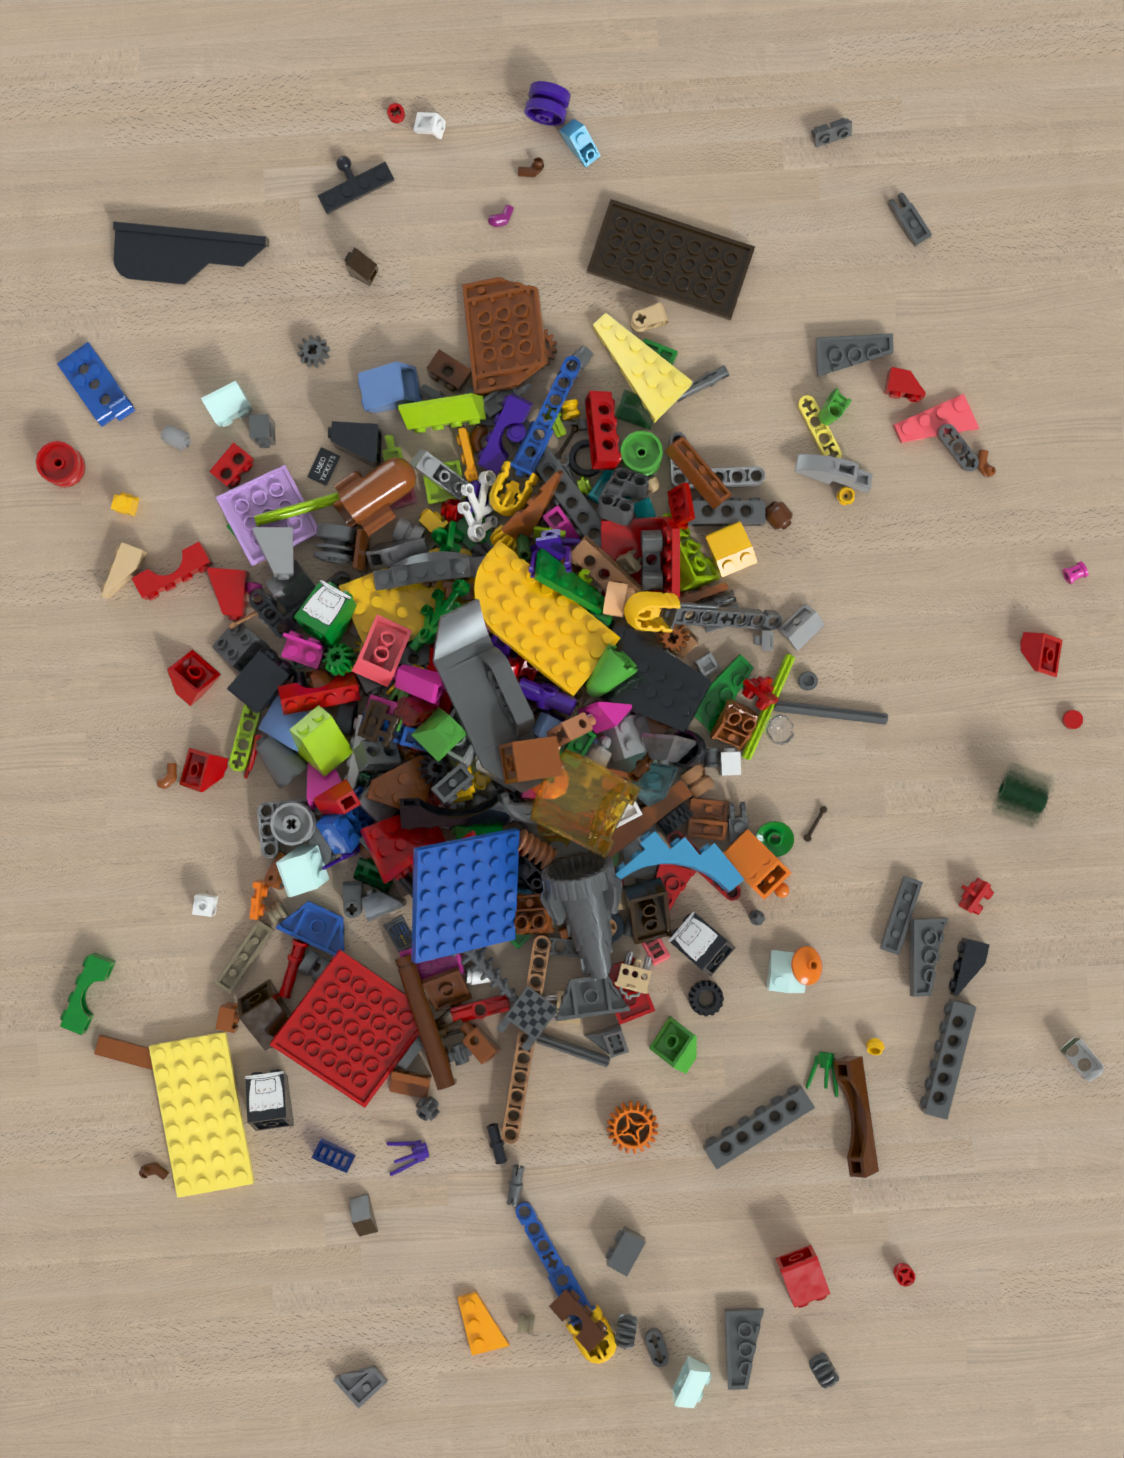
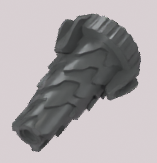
M590 852L566 856L551 862L541 871L544 890L540 895V901L556 925H562L565 921L568 936L572 937L575 951L579 953L583 974L590 975L591 978H597L598 980L605 979L607 974L610 973V969L613 968L610 955L613 952L610 921H612L611 914L618 913L622 893V880L615 875L613 861L607 854Z

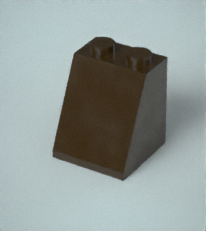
M270 979L237 999L239 1019L265 1051L273 1048L270 1046V1042L292 1014L283 998L278 995L279 992Z

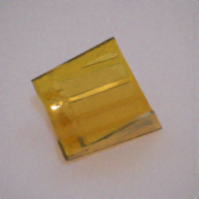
M565 749L560 755V760H562L564 765L563 775L544 778L537 792L530 820L607 858L615 842L611 837L628 804L633 806L641 788L589 758Z

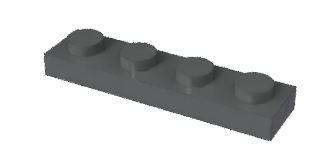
M906 876L902 877L880 949L897 955L900 954L923 882Z

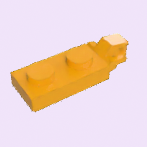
M463 427L458 429L459 435H456L458 445L463 448L464 453L461 454L462 462L464 465L467 464L464 474L468 483H471V481H478L479 475L469 432Z

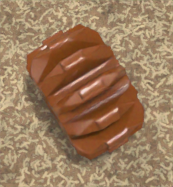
M675 624L672 632L659 631L657 632V636L660 637L658 643H664L663 649L670 647V653L673 652V648L680 652L681 646L687 647L685 641L690 640V636L686 635L690 631L689 628L683 629L685 625ZM670 634H677V638L673 639V636L670 638Z

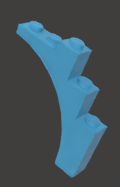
M648 831L640 838L642 842L638 846L642 849V852L637 850L630 856L632 860L629 863L625 864L623 862L615 868V875L623 879L630 873L648 866L658 864L685 866L705 874L714 880L726 893L733 890L744 880L715 843L711 845L707 843L699 850L700 854H698L685 837L681 840L676 838L669 844L671 846L669 849L656 831L652 834Z

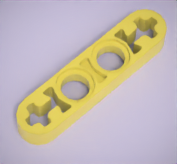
M809 395L803 396L799 400L797 407L821 455L828 456L830 451L828 448L824 451L823 448L832 444L833 446L830 447L831 452H836V458H841V450L829 426L820 422L819 426L814 427L810 423V419L818 417L820 412L815 399ZM804 400H805L807 403H808V402L811 403V405L809 406V409H810L811 412H812L813 410L816 411V412H814V413H811L808 417H807V415H806V414L809 413L808 408H807V407H804V408L802 407V405L804 404ZM819 435H828V443H821L819 441Z

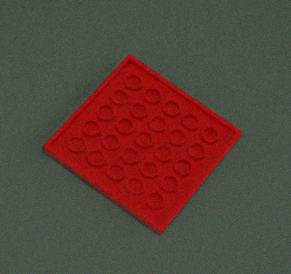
M339 949L272 1039L270 1046L365 1108L416 1040L419 1033L406 994Z

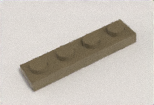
M258 919L214 984L231 994L275 929Z

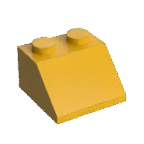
M740 521L705 536L714 566L721 577L757 563L751 542Z

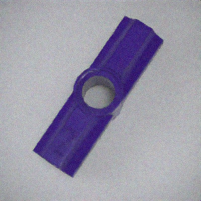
M523 677L520 680L519 685L525 698L535 701L539 708L545 710L554 709L569 716L573 713L577 699L558 692L557 688L551 684L541 685Z

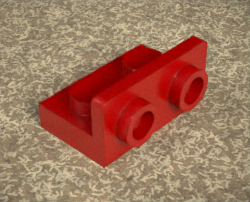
M683 482L667 491L671 519L679 528L686 530L688 522L695 519L690 486L688 483Z

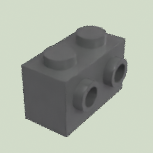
M460 763L433 786L431 792L443 805L446 803L450 805L458 798L456 794L460 790L465 792L473 785L471 781L474 779V776Z
M624 1226L622 1231L619 1230L614 1238L616 1242L613 1248L609 1247L605 1258H607L606 1265L627 1277L646 1241L644 1236Z

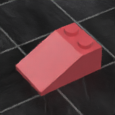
M376 615L352 672L388 687L396 672L412 630Z

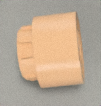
M609 581L603 614L623 617L625 604L629 597L635 594V590L628 588V584Z

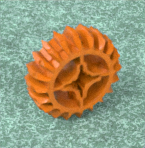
M629 1101V1106L626 1107L625 1103L622 1102L621 1106L623 1109L620 1110L616 1106L615 1111L617 1114L611 1112L610 1116L613 1119L607 1120V1124L612 1125L607 1127V1132H612L608 1135V1138L614 1139L612 1142L613 1146L619 1144V1151L626 1147L625 1153L627 1154L630 1149L633 1150V1154H636V1148H640V1151L644 1152V1145L647 1148L651 1147L648 1141H656L651 1135H658V1131L655 1128H658L659 1125L654 1122L657 1120L656 1115L651 1116L653 1113L652 1109L646 1111V1104L639 1108V1101L636 1102L635 1106H633L632 1101ZM630 1113H638L645 1117V1119H634ZM625 1116V1125L617 1130L618 1121L621 1117ZM629 1119L636 1128V1135L631 1129L628 1130L630 1128ZM648 1124L646 1135L640 1139L639 1131ZM630 1135L635 1141H626L620 1136Z

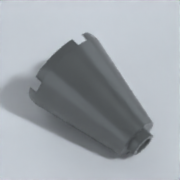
M263 735L255 742L257 744L255 747L276 786L280 789L290 783L292 778L296 775L298 776L308 765L306 760L270 735L267 737Z

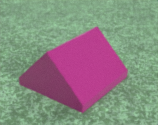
M596 702L579 709L578 713L584 712L586 715L592 714L595 717L596 724L592 727L593 731L597 734L617 726L632 709V704Z

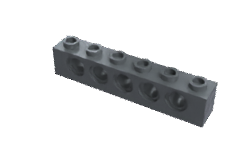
M949 999V1002L945 1004V1018L939 1026L940 1037L934 1045L935 1057L930 1061V1076L925 1080L924 1088L926 1091L920 1100L921 1111L924 1114L948 1120L976 1011V1006L954 999ZM959 1016L960 1023L954 1026L952 1021L954 1017ZM955 1035L954 1043L948 1044L949 1036ZM950 1054V1060L943 1063L944 1055ZM940 1073L946 1074L943 1081H938ZM940 1091L941 1097L938 1100H933L934 1093Z
M801 1085L791 1086L784 1095H777L772 1098L770 1104L765 1107L764 1105L759 1106L754 1110V1114L749 1117L747 1115L743 1116L737 1121L738 1124L733 1127L728 1126L721 1131L722 1134L717 1137L712 1136L708 1138L703 1148L716 1170L813 1110L815 1107ZM788 1101H795V1105L793 1108H786V1103ZM772 1111L779 1112L778 1117L775 1119L769 1118V1114ZM756 1121L762 1122L760 1129L753 1128V1124ZM738 1132H746L745 1138L737 1139ZM722 1142L730 1143L729 1148L726 1150L721 1149L720 1145Z

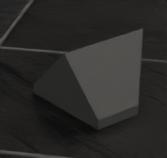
M619 1024L584 1035L607 1052L611 1058L629 1052L621 1025Z

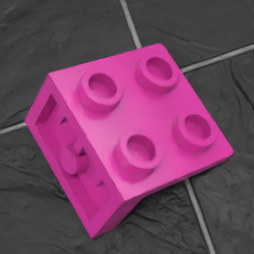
M290 631L289 634L283 633V637L287 638L281 657L318 670L326 649L321 646L322 642L310 637L304 640V636Z

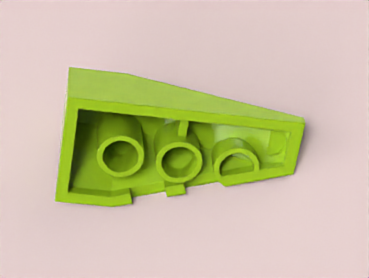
M664 513L663 517L669 516L671 518V513ZM680 528V591H693L720 579L713 561L710 557L706 558L700 550L702 548L700 543H696L691 538L689 528L686 530Z

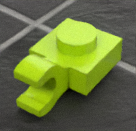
M386 435L387 449L382 450L384 462L393 457L403 458L401 447L395 448L394 436Z

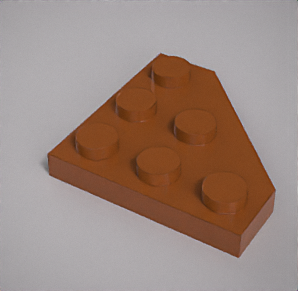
M418 755L372 779L366 799L399 809V799L420 798L426 802L431 782L425 784V778H419L422 771L417 770V768L422 767L419 761L424 760V756Z

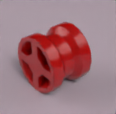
M899 1263L894 1267L893 1275L901 1286L907 1287L914 1283L915 1273L908 1264Z

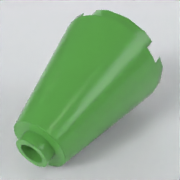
M611 643L605 648L585 684L586 692L593 698L595 696L600 698L638 671V668H635L637 665L625 652H617L615 650L617 646Z

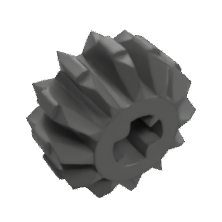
M309 335V341L303 338L304 345H298L301 351L297 353L299 357H302L300 360L302 364L307 362V367L311 368L313 363L315 368H319V362L325 365L326 363L323 359L330 358L329 354H327L330 348L326 346V340L321 341L318 335L315 340L312 335ZM314 349L317 353L313 354L311 350Z
M631 1314L619 1315L615 1335L616 1346L623 1349H632L638 1321L636 1316Z
M825 1353L816 1354L809 1360V1367L821 1387L826 1389L839 1381L838 1373Z

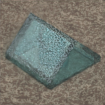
M652 763L650 770L644 773L639 782H631L629 791L647 806L651 807L667 797L678 772V767Z

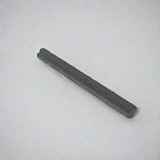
M777 701L774 706L775 712L884 725L888 721L887 713L787 701Z

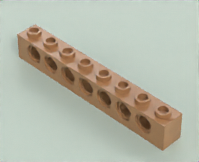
M587 535L571 550V562L577 567L580 565L583 569H589L590 573L586 576L592 578V580L595 579L604 592L607 591L609 581L628 584V588L634 589L635 593L647 591L643 590L642 585ZM591 555L595 558V562L588 563L585 557ZM607 569L610 575L602 576L600 570ZM661 608L659 617H662L664 608ZM692 631L686 634L690 636V640L685 641L687 647L681 646L680 652L673 648V652H671L673 655L683 659L698 644L699 638ZM653 632L656 635L655 638L658 640L660 637L657 636V632Z

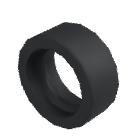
M589 439L576 442L571 448L569 464L572 471L577 475L592 477L601 470L592 468L585 470L576 463L577 452L582 448L589 447Z
M358 701L343 703L338 706L336 724L343 735L351 736L353 734V724L358 713Z

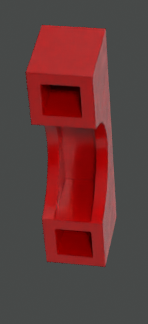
M198 541L182 550V562L175 572L169 575H157L147 569L131 579L140 596L145 600L149 599V601H152L160 596L159 593L165 590L168 592L176 588V584L179 582H187L193 579L194 574L206 572L207 567L214 563L204 545Z
M355 672L345 673V676L336 675L329 684L319 688H306L298 683L278 686L283 715L313 710L318 705L323 708L361 700Z

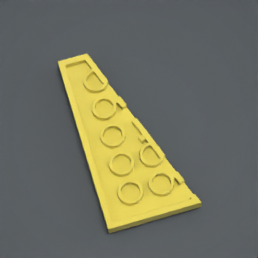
M607 313L593 324L594 332L604 347L608 349L611 358L618 364L621 373L634 393L639 396L642 405L648 410L651 419L655 423L691 387L693 381Z

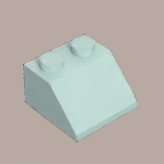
M236 381L201 398L219 427H226L233 423L232 420L238 417L244 418L253 410L244 390Z
M301 844L276 862L288 897L317 889L329 880L327 870L322 869L325 864L318 845Z
M690 1356L687 1357L672 1389L675 1406L694 1408L696 1403L701 1401L703 1396L702 1390L705 1385L709 1384L712 1376L709 1365Z

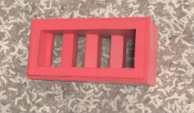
M661 938L647 945L645 942L641 943L647 955L652 957L651 962L653 966L670 958V954ZM657 944L660 945V947L650 952V948ZM661 951L664 952V954L654 959V955Z

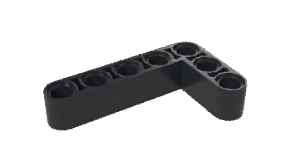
M338 571L325 582H332L340 590V584H338L340 577H347V583L352 581L347 572ZM261 588L252 589L248 597L251 606L274 634L280 638H285L283 633L289 634L290 631L294 632L300 627L299 623L292 618V615L299 611L312 592L283 614ZM255 594H261L263 599L260 602H254L252 597ZM267 609L275 611L272 617H267L264 613ZM279 624H286L287 629L280 632L277 630V626Z

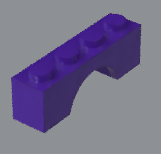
M514 393L510 394L509 397L505 396L501 404L504 408L501 414L498 413L493 422L495 424L493 432L490 430L485 439L488 443L485 449L482 448L477 458L480 459L478 462L479 466L491 470L497 475L502 472L501 468L509 458V454L502 442L503 432L509 424L526 421L534 403Z

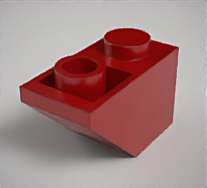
M891 367L888 371L884 394H888L890 398L899 399L900 397L908 398L907 400L910 402H919L925 397L926 392L911 370Z
M347 779L313 798L321 814H346L361 805Z

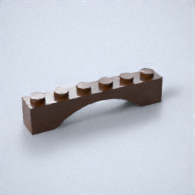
M844 1056L834 1060L833 1063L836 1081L846 1096L851 1116V1140L847 1155L850 1177L867 1178L879 1172L863 1057Z

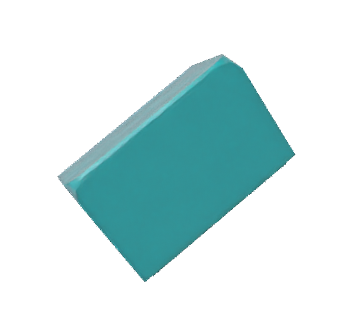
M650 497L634 503L636 518L657 516Z

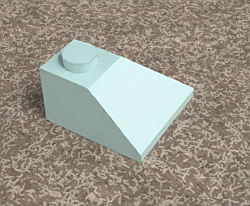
M770 951L766 988L769 991L805 993V985L799 983L792 972L791 963L795 952Z

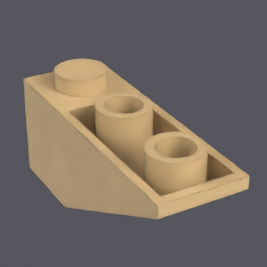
M121 542L120 546H117L114 556L116 558L114 563L108 568V579L102 584L101 596L107 599L111 598L132 577L138 574L142 569L147 552Z

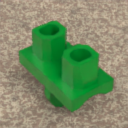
M451 520L447 529L438 527L432 531L431 538L436 544H440L439 552H460L461 545H458L463 537V532L456 529V522Z

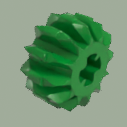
M334 643L333 648L328 646L329 652L324 653V656L327 658L323 660L326 670L335 676L339 674L345 676L346 671L351 672L350 667L354 666L355 662L353 660L357 658L353 654V648L348 647L345 643Z

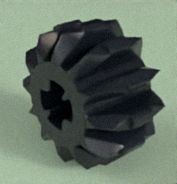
M424 755V760L419 761L422 767L417 768L418 771H422L419 778H425V784L431 782L432 786H435L448 774L446 771L451 770L450 767H446L449 760H443L442 758L438 762L432 755Z

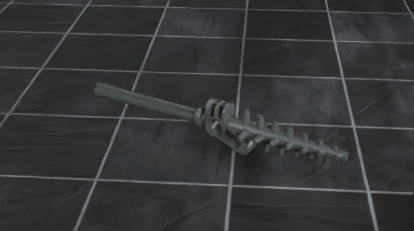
M362 836L359 839V842L369 851L367 844ZM408 876L398 880L397 882L413 898V881ZM486 947L479 951L474 949L462 952L465 955L460 962L462 965L470 960L474 964L470 970L472 973L479 969L483 973L480 980L483 981L488 978L492 982L490 988L496 986L501 991L499 993L500 996L505 995L511 1004L516 1002L518 996L514 993L515 989H511L506 984L508 978H501L499 975L501 968L493 969L491 963L494 958L490 957L486 961L485 956H483L487 950Z

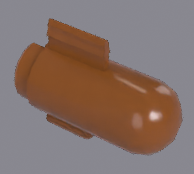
M393 457L364 477H362L360 472L354 471L334 485L340 499L333 504V507L341 515L347 526L352 528L357 525L362 526L367 535L370 536L396 518L390 505L414 488L417 478L414 468L407 460Z

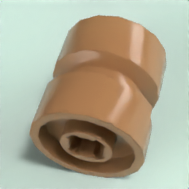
M701 763L680 775L686 785H690L689 790L695 798L715 785L710 775H705L706 770Z

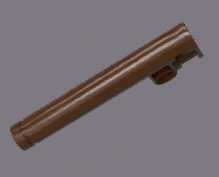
M412 954L395 959V963L398 967V972L437 1090H442L455 1085L457 1079L453 1077L450 1068L451 1062L448 1057L449 1051L446 1045L443 1046L417 964L411 961Z

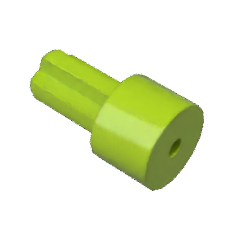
M548 407L549 411L547 415L543 414L546 422L547 420H552V418L550 417L551 411L553 410L554 412H556L557 410ZM559 412L552 427L557 438L566 434L560 416H562L561 412Z

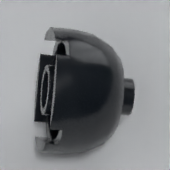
M691 730L674 733L676 736L695 740L696 745L677 763L672 762L673 765L681 768H693L699 765L706 756L707 747L704 739L698 733Z

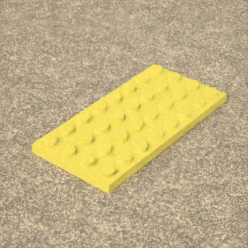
M227 1032L150 1045L149 1051L177 1198L253 1184L255 1181Z

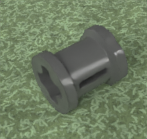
M706 748L704 768L721 767L718 763V751H720V748Z

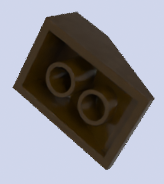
M661 878L623 886L634 944L671 936L667 890Z

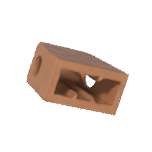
M583 712L560 723L546 733L548 737L557 736L560 746H563L592 731V726L596 724V720L592 714L586 715Z

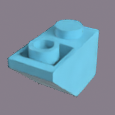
M573 119L559 130L567 146L584 167L589 166L601 156L584 124Z

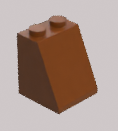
M557 736L499 745L504 783L511 784L563 775L564 765L562 760H560L559 752L561 746Z

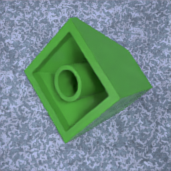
M439 707L411 735L439 762L467 734L449 714Z
M669 1016L649 1049L670 1066L686 1074L697 1058V1036Z

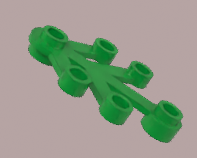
M463 579L455 580L452 585L453 592L444 604L445 593L440 589L433 591L432 598L435 600V611L428 604L421 608V614L424 616V625L418 634L420 643L427 645L433 643L436 638L440 616L463 606L458 602H453L458 595L463 597L469 592L470 584ZM434 612V619L431 621V615Z

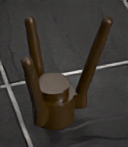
M450 1008L439 1018L435 1019L440 1037H443V1039L461 1033L459 1029L450 1031V1028L461 1023L462 1019H458L450 1024L446 1021L442 1022L451 1013Z

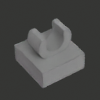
M762 630V636H753V644L762 645L761 650L773 651L774 632Z

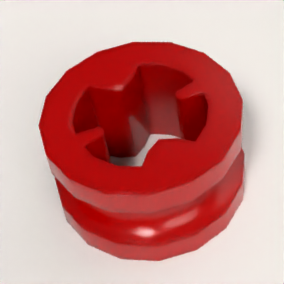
M393 103L388 107L387 114L390 121L396 124L401 123L405 118L402 105ZM399 110L400 115L396 114L394 117L392 111L396 112Z

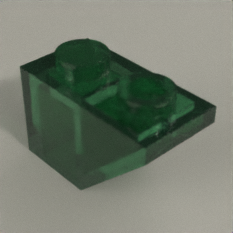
M624 389L615 416L618 419L650 430L653 424L650 413L644 408L637 394Z

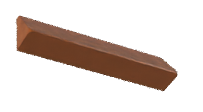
M684 436L673 442L665 450L667 455L713 509H716L732 495Z

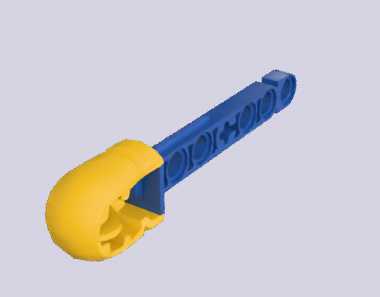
M568 356L564 360L560 373L556 376L535 422H531L513 461L504 462L501 468L502 473L498 474L489 495L490 504L493 510L502 516H513L517 511L525 508L526 502L533 492L532 487L539 480L534 471L554 432L551 429L573 385V379H576L580 371V360L576 356ZM573 360L578 366L575 370H569L566 364ZM567 378L569 385L565 388L560 387L558 384L559 379ZM558 395L561 398V402L558 405L551 404V396ZM548 405L551 409L557 411L554 412L552 410L550 413L552 420L545 422L542 415H547L549 408H546V406ZM542 430L544 437L540 440L535 439L533 436L534 431ZM526 448H535L536 454L533 457L526 456ZM510 469L516 471L515 475L521 478L524 475L529 477V480L525 482L522 494L519 490L520 484L513 480L509 484H505L507 490L505 494L503 493V484L509 478ZM516 493H518V495H517L518 502L516 503V505H514L515 502H516V500L514 499V497H515Z
M527 1201L520 1202L516 1208V1216L521 1225H525V1232L549 1274L547 1278L557 1296L559 1297L566 1289H574L580 1295V1301L583 1305L587 1304L593 1310L596 1320H601L608 1329L606 1331L609 1334L588 1353L575 1338L580 1333V1328L576 1324L582 1323L578 1316H569L570 1320L566 1323L570 1334H573L572 1338L586 1360L596 1364L606 1362L614 1355L617 1348L615 1334L610 1324L602 1316L603 1312L600 1306H591L569 1265L565 1266L541 1220L536 1218L537 1213L533 1206ZM521 1206H527L530 1209L528 1216H522L519 1213ZM531 1223L539 1225L540 1230L537 1233L529 1231L528 1227ZM542 1240L549 1243V1248L545 1251L540 1250L538 1247V1243ZM551 1250H553L554 1252L551 1253L552 1259L558 1260L556 1263V1267H554L553 1265H548L550 1263V1259L547 1254L550 1253ZM558 1276H567L568 1283L560 1285L557 1281Z

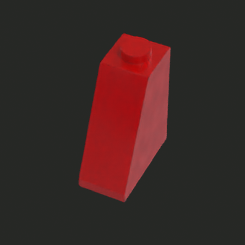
M207 567V572L222 614L227 616L228 620L238 621L240 618L245 617L248 595L246 587L247 582H249V572L246 570Z

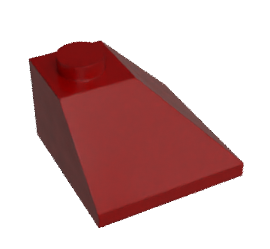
M1023 632L1020 640V651L1033 670L1057 677L1063 640L1045 633Z
M193 649L167 670L175 693L189 706H192L203 697L221 676L216 669Z
M189 748L179 785L198 792H204L224 777L229 758Z

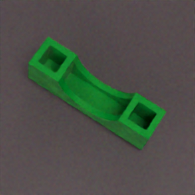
M98 953L86 956L82 964L84 967L83 972L77 976L75 981L77 985L75 991H72L68 997V1008L61 1014L60 1020L62 1022L60 1027L79 1035L87 1032L94 1016L86 1003L87 990L94 982L109 979L116 963L115 960Z

